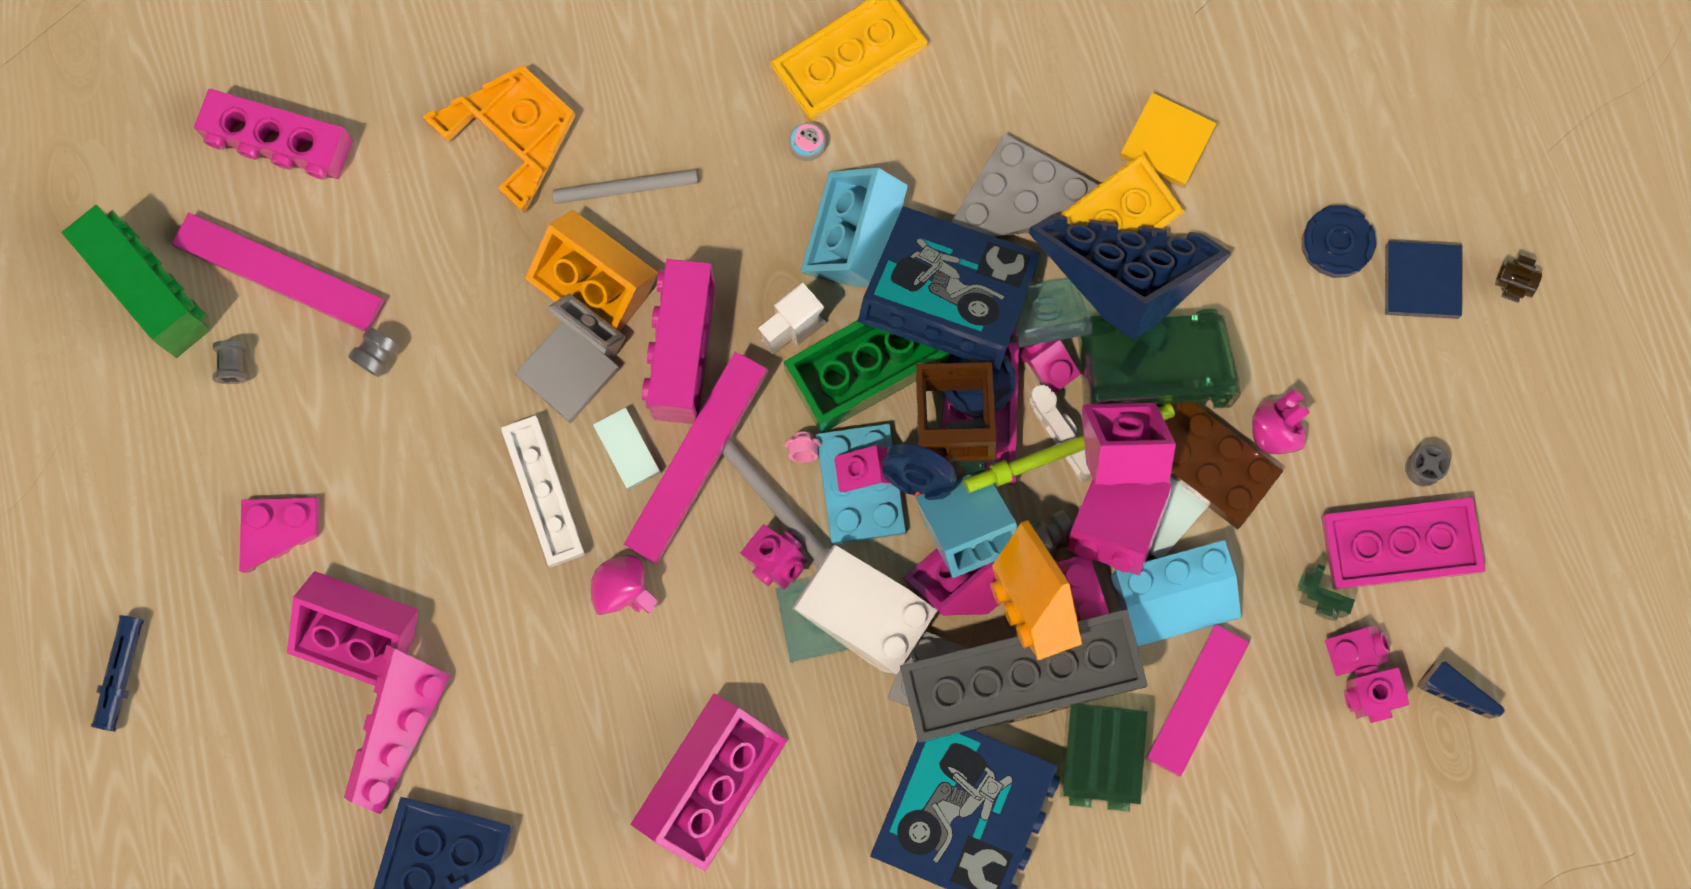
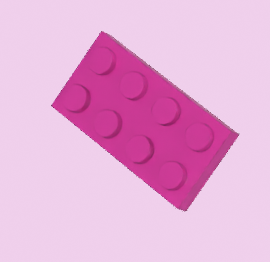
M1473 497L1331 513L1321 516L1333 590L1472 575L1486 571Z

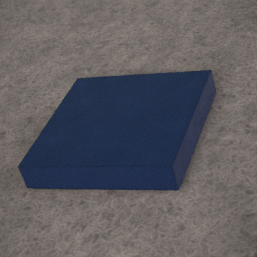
M1388 241L1385 245V315L1459 319L1462 316V245Z

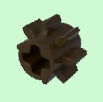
M1519 254L1517 259L1514 258L1513 262L1507 259L1503 262L1495 281V285L1502 287L1503 293L1501 297L1518 303L1520 298L1523 299L1524 296L1530 298L1534 296L1542 278V272L1537 271L1534 266L1536 260Z

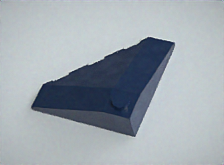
M1052 215L1031 226L1029 229L1031 237L1104 320L1132 339H1136L1161 322L1217 270L1231 254L1230 251L1201 233L1188 232L1187 239L1181 237L1170 238L1166 236V229L1139 226L1136 233L1132 231L1120 232V230H1117V223L1089 220L1087 226L1066 224V216Z

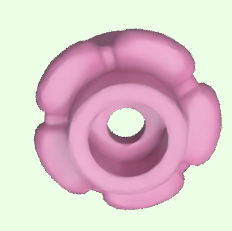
M797 432L785 442V447L788 448L789 459L798 463L815 461L818 458V446H822L821 441L816 439L814 434L810 432Z

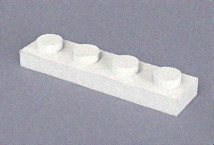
M535 415L501 427L548 566L551 568L584 556L585 552L538 417Z

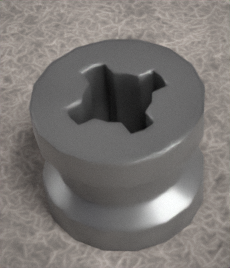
M1426 445L1419 448L1407 459L1405 464V471L1409 480L1421 487H1428L1437 483L1448 474L1450 469V459L1447 453L1435 445Z

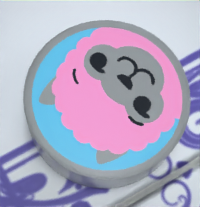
M802 123L796 126L790 134V150L796 158L802 161L815 160L824 152L825 135L817 125Z

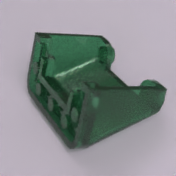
M1216 309L1200 310L1196 312V315L1165 317L1155 327L1136 339L1121 333L1118 328L1104 320L1102 316L1089 317L1086 319V323L1078 328L1083 404L1156 403L1157 405L1197 402V406H1205L1210 399L1213 409L1231 408L1241 396L1240 381L1226 316L1218 314Z

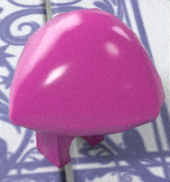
M1292 389L1281 399H1266L1256 408L1252 416V433L1254 442L1263 452L1269 454H1288L1300 451L1305 447L1306 434L1300 421L1310 412L1307 407L1299 404L1300 401L1304 400L1302 393Z
M618 556L603 562L595 569L591 579V602L598 615L621 611L628 605L636 612H640L643 609L646 613H651L658 601L644 589V567L636 556Z

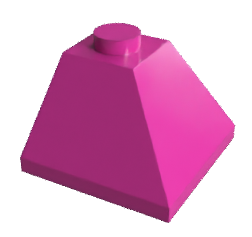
M936 548L903 577L907 584L943 616L986 615L1000 605L997 604L990 583L995 581L992 568L994 562L953 578Z

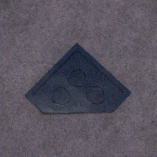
M400 797L373 889H461L503 864L513 826Z

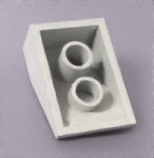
M836 545L832 546L793 606L795 611L879 671L898 674L900 665L904 664L937 612L935 608L906 587Z

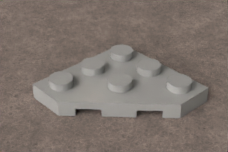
M1004 133L951 223L995 238L1028 233L1031 226L1052 215H1059L1098 186V184Z

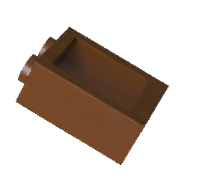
M969 360L963 363L931 361L926 364H916L918 446L934 451L947 461L995 460L996 426L992 362ZM982 390L984 428L928 430L926 391Z

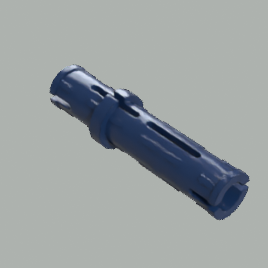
M119 615V623L103 684L98 685L96 691L100 695L93 722L90 726L92 728L116 732L123 698L127 699L129 694L126 686L142 624H144L142 619Z

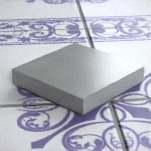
M562 322L515 372V375L571 423L619 371V367L598 348Z

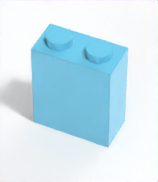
M985 469L956 480L951 494L944 499L927 500L925 494L916 496L924 525L953 578L994 562L1017 529L1016 521L994 484L971 493L966 491L963 479L986 471Z

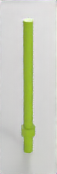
M1170 403L1158 407L1164 420L1174 417V409ZM1084 435L1008 463L1003 460L989 466V470L963 479L964 487L968 493L993 484L998 487L1012 482V477L1084 451Z

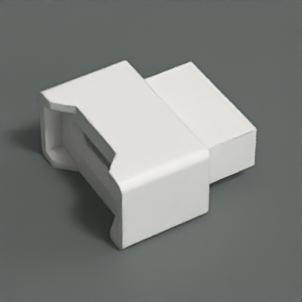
M802 282L773 305L775 315L760 326L758 330L762 335V343L772 354L776 353L791 340L798 346L826 323L819 316L824 307Z

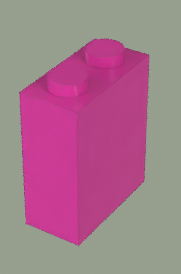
M1092 479L1071 529L1067 550L1076 553L1084 559H1094L1111 565L1121 572H1131L1140 576L1165 513L1173 484L1157 482L1150 485L1124 483L1107 486L1095 484Z

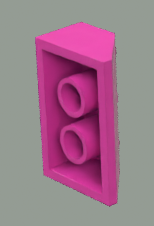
M314 571L293 596L287 653L375 686L377 677H382L387 661L383 658L386 645L408 654L415 636L419 609Z

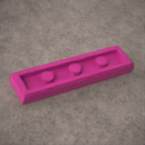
M1217 624L1213 626L1145 759L1178 777L1182 776L1250 642Z

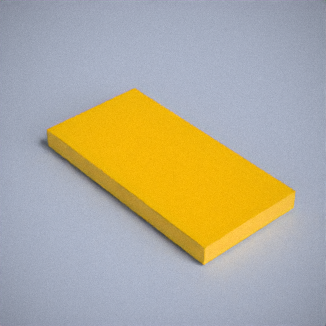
M866 0L770 61V67L809 122H811L926 48L928 42L897 0Z

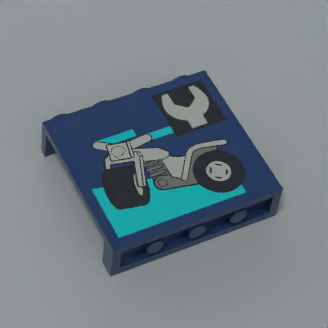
M903 206L864 294L858 322L967 360L992 362V368L1000 370L1041 253Z
M974 730L919 743L917 740L870 857L945 889H1017L1018 885L1013 884L1012 881L1017 868L1024 871L1032 849L1026 847L1031 833L1038 834L1043 825L1046 813L1041 811V807L1046 796L1053 798L1060 781V777L1055 775L1058 766Z

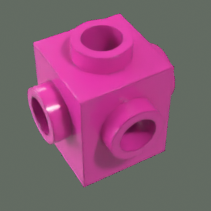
M764 524L740 552L754 567L751 573L767 586L774 582L784 590L792 581L799 577L803 567L808 562L799 551L802 544L785 531L780 536Z
M1377 665L1355 671L1357 678L1346 682L1347 689L1344 690L1345 702L1349 711L1355 712L1356 719L1368 716L1370 723L1393 718L1391 710L1410 705L1399 667L1379 672Z

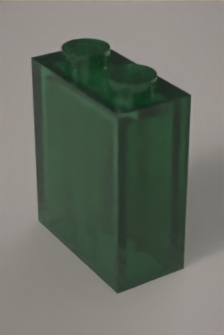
M1083 704L1067 708L1060 798L1069 799L1068 806L1092 808V801L1107 803V810L1130 812V805H1141L1148 711Z

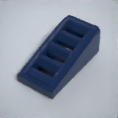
M1446 661L1433 664L1417 685V687L1425 692L1485 718L1500 717L1505 712L1503 706Z

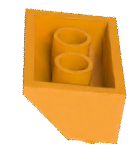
M571 210L548 225L525 279L555 302L567 294H571L620 332L645 301L658 272L576 211Z
M1028 520L1021 522L992 565L995 581L991 582L990 586L997 604L1004 603L1003 609L1010 626L1016 624L1017 635L1023 648L1030 647L1037 660H1041L1082 645L1069 582Z

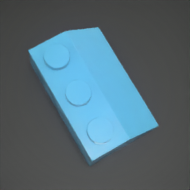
M879 167L829 172L800 272L851 287H868L903 207L908 185Z
M1225 540L1147 561L1143 566L1140 576L1115 570L1110 576L1120 610L1128 609L1138 647L1241 618L1237 576Z

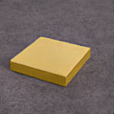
M1152 92L1119 157L1131 161L1137 155L1143 153L1160 177L1184 188L1217 123Z

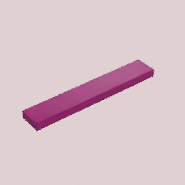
M189 212L172 242V245L179 250L363 332L369 326L372 327L384 303V300L376 295Z
M736 351L734 352L623 545L654 563H659L768 374L769 370Z

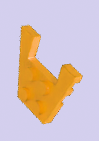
M522 65L482 85L483 89L465 98L460 96L450 101L451 105L437 112L432 110L426 113L423 119L448 143L473 118H476L524 162L498 187L500 192L524 213L533 200L575 118L574 111Z

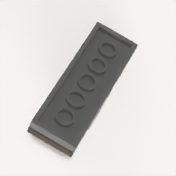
M1128 609L1078 621L1082 645L1041 660H1037L1030 647L1023 648L1017 636L900 665L918 742L923 743L992 725L998 726L1061 711L1073 705L1146 688L1148 684Z

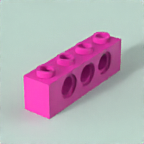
M210 88L207 91L194 125V129L203 137V142L210 147L224 150L225 146L237 149V153L253 160H257L259 156L271 159L270 162L287 170H291L292 166L305 169L304 172L321 180H325L326 176L339 179L353 142L343 127ZM246 122L241 131L233 132L234 127L238 123ZM274 132H279V136L276 140H274L273 142H266V139L270 134ZM313 142L310 150L299 152L303 144Z

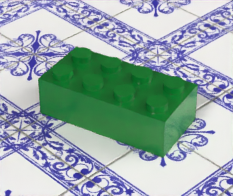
M96 204L61 232L147 335L175 358H178L211 331L203 322V319L207 317L206 313L193 299L191 300L183 292L185 290L172 274L167 273L161 266L162 262L148 247L146 248L143 245L136 231L126 221H123L114 210L106 213Z
M856 321L783 362L785 373L819 432L824 433L916 382V364H926L931 361L946 363L950 358V353Z

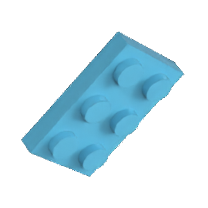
M884 424L816 434V438L822 443V446H818L832 545L905 535L906 531L899 489L892 485L877 484L845 493L840 492L834 461L837 455L875 445L891 448L893 445L890 425Z

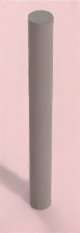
M696 169L555 189L553 190L555 204L697 184L698 180Z

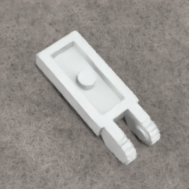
M1044 384L1035 386L1030 394L1029 405L1033 408V413L1055 445L1076 438L1077 428L1066 413L1061 415L1057 410V396L1054 392H1051V389ZM1085 450L1065 457L1081 482H1086L1092 478L1086 464Z

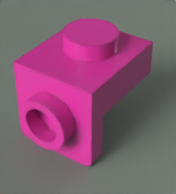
M1047 333L1039 334L1029 339L1025 344V348L1018 354L1022 361L1029 364L1040 384L1048 386L1054 394L1081 375L1061 340Z
M1378 626L1366 627L1325 639L1336 676L1389 662L1387 654L1390 653V645L1385 633L1380 632Z

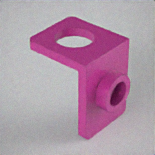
M875 445L835 456L834 461L839 491L845 493L877 484L893 486L882 471L884 468L882 461L889 447Z

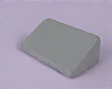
M567 294L549 305L547 309L604 354L616 355L625 339L622 333L571 294Z

